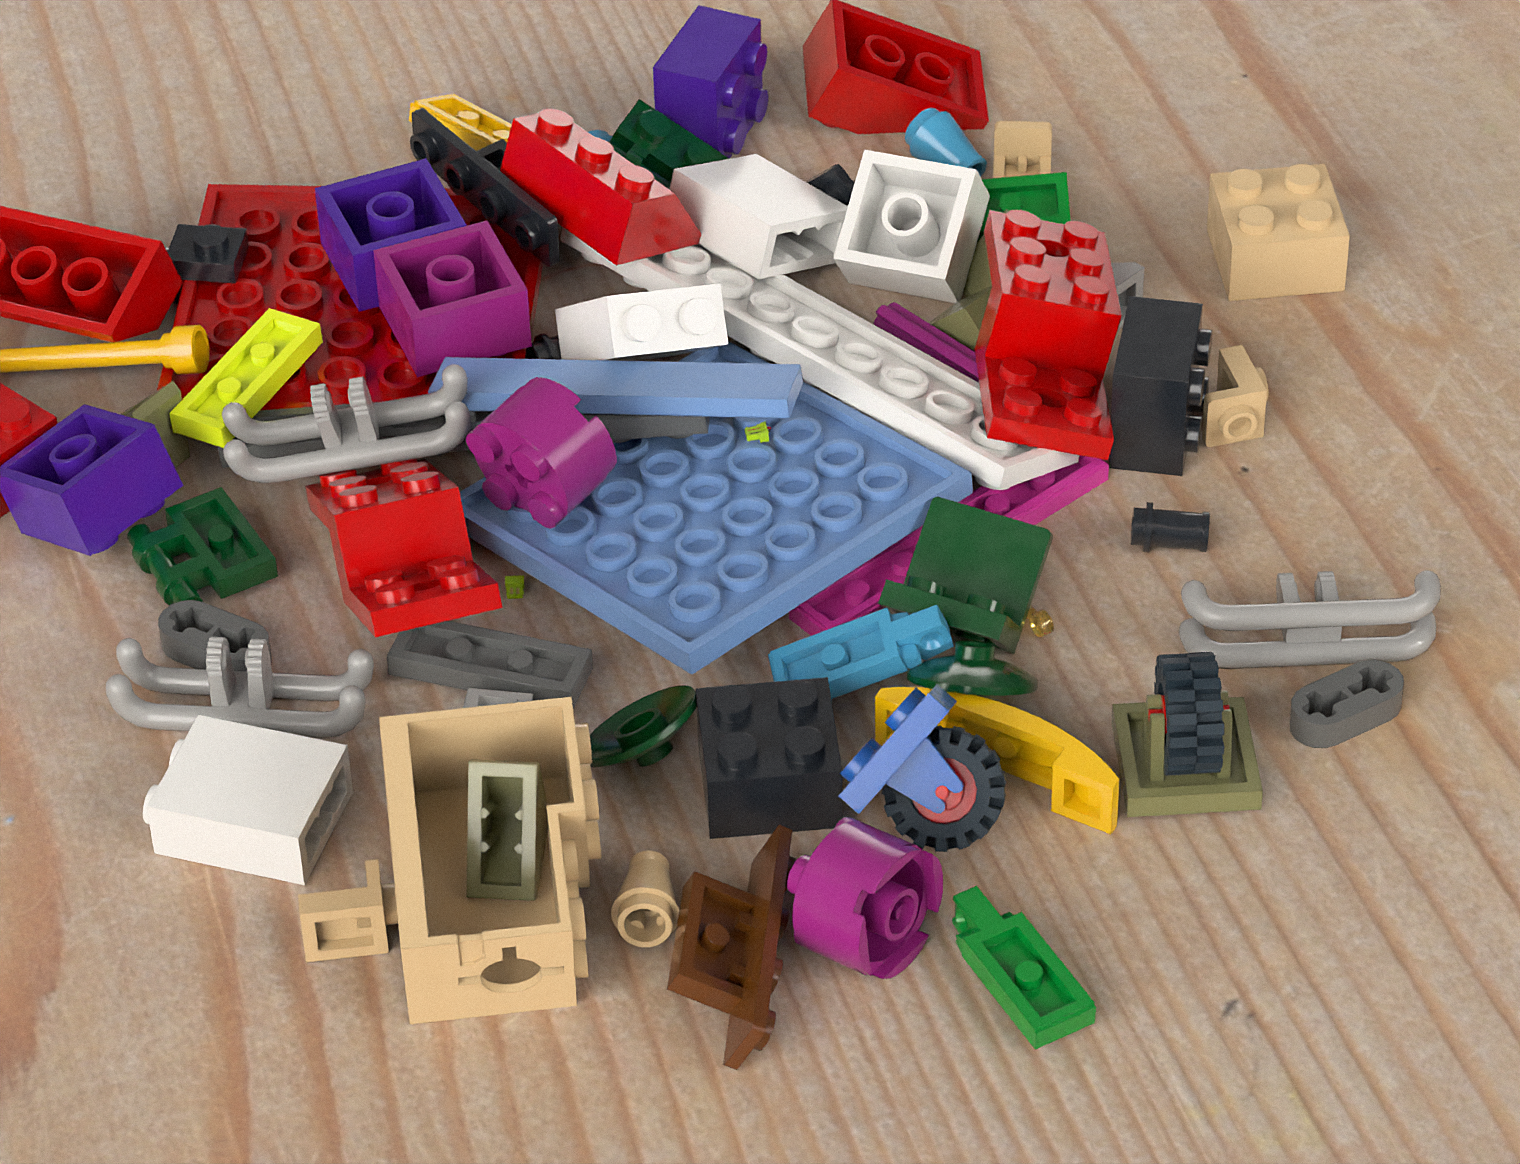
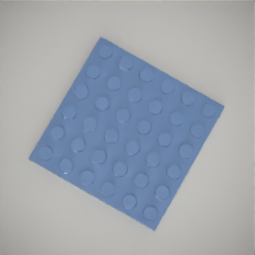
M729 341L728 345L695 351L678 361L770 364ZM803 382L790 418L710 417L709 429L706 434H693L681 439L667 436L636 438L622 443H613L617 456V463L614 469L589 496L552 529L546 528L536 520H533L531 513L524 509L513 506L508 511H504L496 507L483 491L482 484L486 477L462 490L460 497L468 537L692 675L924 524L933 498L941 497L954 502H960L973 493V484L970 471ZM763 421L766 422L767 426L771 427V432H768L769 441L760 443V440H753L747 442L746 427L756 426Z

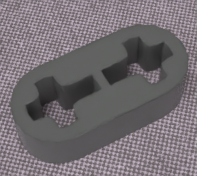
M195 600L171 604L162 611L158 618L162 650L167 657L194 669H206V648L209 638L225 637L234 671H247L245 654L251 639H266L272 666L269 634L263 626L254 621Z
M1365 660L1302 687L1295 692L1291 699L1289 722L1291 734L1294 739L1303 745L1312 748H1329L1391 721L1398 716L1402 707L1403 675L1399 669L1390 663L1380 660Z

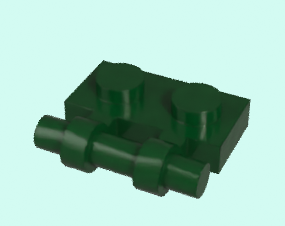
M638 99L616 129L610 141H607L613 146L615 152L632 164L649 170L653 174L654 179L668 189L672 182L674 169L729 159L711 145L705 143L640 99Z
M222 487L166 508L167 526L152 532L148 525L137 524L127 534V539L133 547L132 556L143 572L153 574L157 580L156 590L169 606L187 600L203 602L197 591L208 585H211L220 599H223L278 577L275 556ZM187 553L191 558L179 564H176L173 560L175 556Z

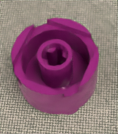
M542 377L529 380L524 386H521L466 437L467 446L474 454L479 468L486 477L482 488L487 498L496 507L504 511H508L513 506L529 511L533 520L549 529L556 527L606 479L617 463L616 450L604 424L597 415L588 422L574 407L582 399L562 384Z
M844 817L819 843L811 856L807 854L800 856L790 870L787 887L789 892L795 895L793 904L795 943L864 975H874L881 979H890L897 976L914 961L929 937V934L919 930L927 909L936 913L939 911L943 895V872L938 858L913 843L854 818Z

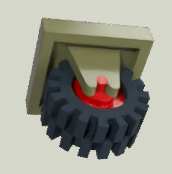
M1214 652L1160 654L1156 658L1157 665H1155V695H1147L1146 702L1112 704V729L1127 817L1261 810L1263 789L1244 697H1228L1227 690L1221 691V679L1218 678L1219 667L1217 661H1215Z

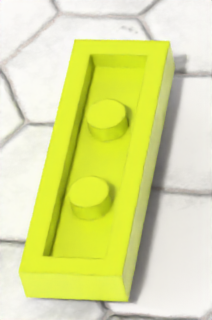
M269 308L169 413L173 432L224 448L227 442L233 440L235 436L230 433L222 418L223 408L231 402L243 405L248 416L253 418L323 343L320 323Z

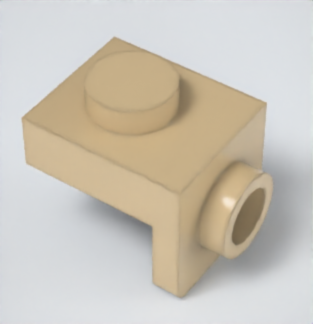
M997 121L994 127L993 178L1051 173V123Z
M1243 345L1219 349L1217 391L1208 393L1204 397L1202 438L1207 447L1264 436L1266 402L1269 397L1268 383L1261 367H1254Z

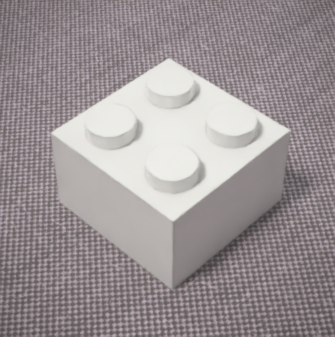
M864 150L833 259L851 284L957 303L961 300L990 195L976 169Z

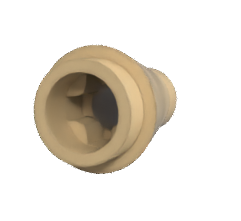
M642 851L631 858L629 871L611 909L612 922L621 937L628 943L638 947H653L663 943L677 927L679 908L669 875L670 865L666 857L656 851Z

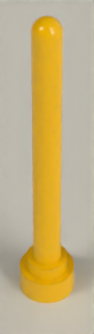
M201 325L175 326L171 333H164L161 339L0 349V373L162 363L166 369H173L177 374L204 373L209 363L208 337Z

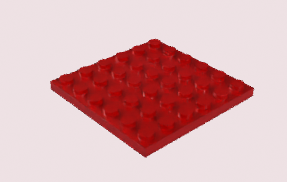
M208 184L198 225L247 229L249 248L236 284L184 280L173 327L201 325L208 337L209 363L204 373L177 374L173 369H166L163 366L157 390L174 381L181 390V397L183 399L269 308L320 323L323 343L261 410L312 407L310 387L323 383L326 384L334 405L350 404L348 399L349 379L358 377L365 379L372 402H384L428 394V390L437 372L419 377L416 376L380 307L361 312L358 311L321 245L315 188L321 186ZM445 188L467 226L487 221L482 212L466 198L455 194L450 188ZM488 221L528 290L532 341L543 263L532 253L523 251L516 240L496 223L492 224ZM527 348L490 358L527 359Z

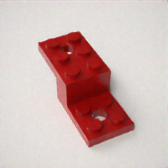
M990 210L984 235L992 288L975 346L986 436L988 439L1108 460L1114 442V435L1103 377L1122 314L1105 232L1098 231L1092 225L1080 221H1069L1065 224L1040 220L1036 215L1022 210H1011L1007 213Z
M411 459L380 465L381 469L357 474L356 469L319 475V483L305 485L310 510L330 532L344 603L375 638L503 608L498 583L473 561L459 487L426 459Z

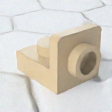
M379 859L365 860L367 887L298 895L306 963L389 953L386 925L398 924L395 883H381Z

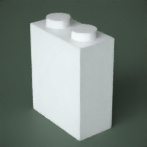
M758 154L674 169L669 190L676 194L700 231L699 244L757 279L836 263L833 257L848 208L845 204Z
M720 283L611 295L555 309L562 360L636 361L676 356L728 345Z
M198 715L186 738L179 739L175 743L170 756L169 768L159 785L154 784L150 787L144 801L143 819L146 824H150L154 853L305 885L353 793L348 746Z

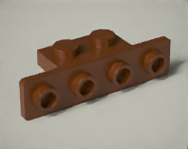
M778 825L751 864L747 892L696 871L692 873L682 889L667 990L730 1014L723 1065L738 1070L753 1049L757 1051L764 1049L771 1037L776 1021V1013L769 1009L771 994L778 984L783 968V960L776 957L777 944L782 938L789 920L790 910L788 907L783 906L784 893L788 888L787 880L790 870L796 861V858L789 856L793 830L782 825Z

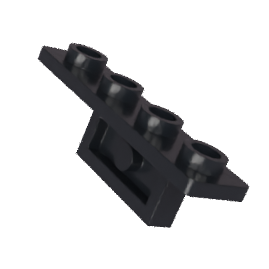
M424 108L412 112L413 135L410 138V147L415 159L418 161L426 158L434 172L448 184L455 194L462 195L482 212L487 221L492 224L496 223L514 238L523 251L532 253L547 267L558 263L560 257L557 218L500 171L507 142L501 139L475 151Z

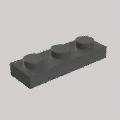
M444 621L399 632L387 654L389 675L463 690L477 688L533 694V701L571 697L574 709L593 669L592 649Z

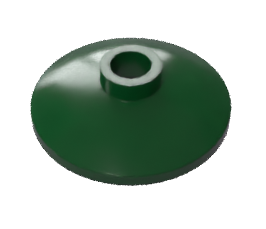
M958 641L955 644V655L925 660L907 671V680L916 685L933 689L938 684L945 691L954 693L1010 696L1035 692L1038 688V679L1011 663L994 658L995 645L979 641Z
M679 685L659 690L629 704L605 720L590 734L591 767L613 766L636 759L639 766L645 767L666 757L674 747L670 738L685 725L697 708L694 688Z

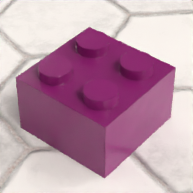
M488 221L373 250L379 307L417 377L438 372L445 357H498L532 346L528 290Z

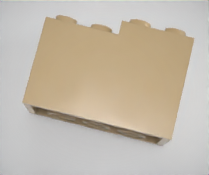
M564 697L379 717L400 947L410 1024L577 1006L575 979L588 977L584 909L582 897L579 898L578 888L590 887L589 860L601 859V845L598 827L599 807L595 779H592L590 765L592 764L589 727L588 723L575 724L572 698ZM471 759L539 762L547 800L548 831L538 895L535 901L467 897L468 762Z

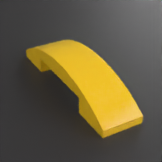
M881 688L875 695V741L883 746L894 733L885 724V721L915 688H918L924 695H927L932 690L931 688ZM947 692L957 702L937 726H942V728H953V726L965 728V732L974 736L978 734L986 740L985 744L992 751H996L1003 771L1052 790V812L1112 834L1117 827L1119 778L1094 751L1061 728L1019 708L972 694Z

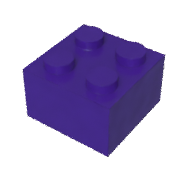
M698 5L653 66L655 110L711 145L729 159L733 154L740 153L747 133L755 122L760 123L763 120L768 107L769 95L768 91L763 89L762 72L767 61V45L761 43V19Z
M426 158L315 188L321 245L359 312L379 307L373 250L467 226Z
M83 404L0 466V492L20 532L88 556L112 547L117 542L120 533L140 518L148 517L159 511L164 506L165 499L183 486L154 424Z

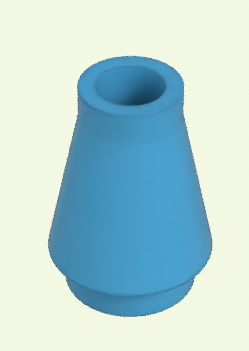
M928 108L919 113L909 124L905 133V142L910 146V154L920 160L976 169L980 178L984 174L987 161L976 151L949 112H939L936 108Z

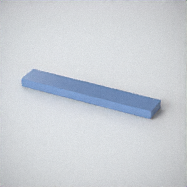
M445 357L428 390V394L442 388L443 370L451 364H457L463 367L467 375V394L462 403L466 404L469 411L493 412L529 380L542 377L562 384L582 399L574 406L581 414L790 418L803 384L801 364Z

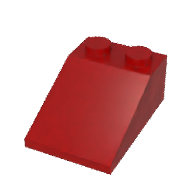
M839 0L829 1L802 46L808 117L818 120L825 126L831 128L838 127L856 134L906 133L911 121L928 108H936L939 112H949L962 130L984 129L989 122L980 50Z

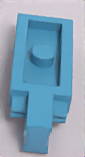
M937 605L910 615L908 612L891 614L887 607L770 651L768 657L774 682L828 677L831 699L906 672L908 669L921 664V659L928 660L954 647L948 623Z

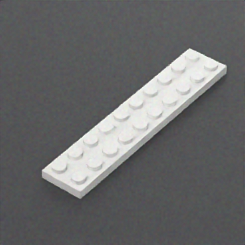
M562 227L560 241L582 252V257L587 261L602 264L622 275L623 280L632 286L645 288L648 291L720 283L727 336L747 346L753 355L763 360L773 361L777 364H801L803 382L821 388L838 398V401L857 411L863 412L888 428L970 471L975 476V480L984 487L994 490H1006L1013 485L1078 462L1079 455L988 439L978 382L785 275L757 279L700 244L616 266Z

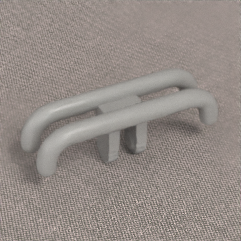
M451 364L443 370V386L438 391L378 403H372L366 381L363 377L349 379L348 399L351 407L336 410L325 383L312 385L310 387L314 414L274 421L254 420L248 416L243 405L231 402L223 408L222 418L230 433L240 440L233 439L224 446L223 455L225 461L234 473L246 480L258 483H278L434 456L451 451L464 441L471 427L469 409L466 404L462 403L467 394L466 372L463 367ZM445 414L446 423L438 429L379 440V427L431 419ZM322 438L325 449L276 458H259L250 454L245 443L257 446H273Z
M1425 570L1416 575L1414 580L1415 592L1408 597L1339 600L1334 573L1332 571H1322L1317 573L1314 583L1316 601L1301 602L1293 574L1278 573L1276 579L1277 603L1224 605L1214 602L1208 597L1204 584L1200 581L1192 580L1183 585L1181 597L1188 614L1193 618L1186 619L1180 624L1179 636L1187 653L1214 652L1218 667L1226 669L1355 664L1365 660H1380L1384 662L1409 660L1427 651L1435 640L1437 624L1432 611L1440 601V579L1433 571ZM1409 622L1411 625L1409 632L1398 636L1341 638L1343 626L1391 625ZM1204 626L1224 631L1282 629L1283 641L1217 642L1206 635Z
M211 637L206 648V669L169 668L157 666L149 662L143 655L140 643L135 639L126 638L117 645L116 656L124 674L135 684L147 690L161 693L210 695L212 706L147 702L140 699L134 693L130 680L121 674L111 676L106 682V695L112 708L124 720L139 727L154 730L189 731L197 716L203 715L305 737L325 738L340 736L351 731L362 720L366 704L363 690L372 680L374 663L372 655L367 650L357 649L350 653L347 661L348 669L340 675L274 673L271 668L266 639H251L245 654L247 671H234L227 639L225 637ZM272 698L317 701L339 700V707L333 711L270 709Z

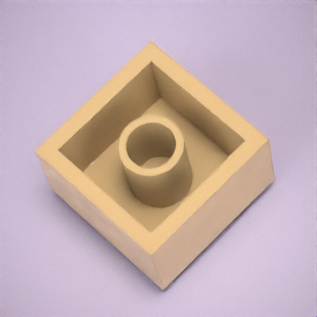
M1296 164L1291 167L1258 170L1238 169L1233 172L1210 174L1207 231L1228 301L1345 291L1350 235L1325 164Z

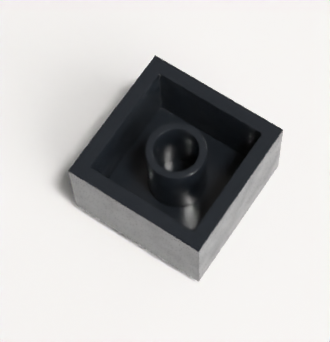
M1129 296L1113 371L1111 425L1114 442L1109 455V468L1182 476L1187 452L1198 453L1202 416H1196L1194 412L1203 413L1204 397L1209 393V377H1205V369L1199 368V366L1209 365L1212 346V330L1201 329L1202 303Z
M828 677L696 688L698 748L709 839L772 834L778 825L790 828L793 832L834 829L837 823L843 819V800L839 797L843 791V778L840 774L842 772Z

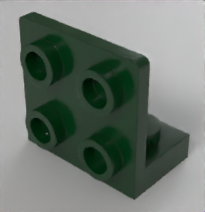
M935 497L931 501L904 583L900 584L886 579L878 604L883 608L888 607L891 614L908 612L909 615L937 605L948 623L951 635L970 641L990 643L995 645L996 649L1014 654L1053 540V534L1046 528L941 497Z

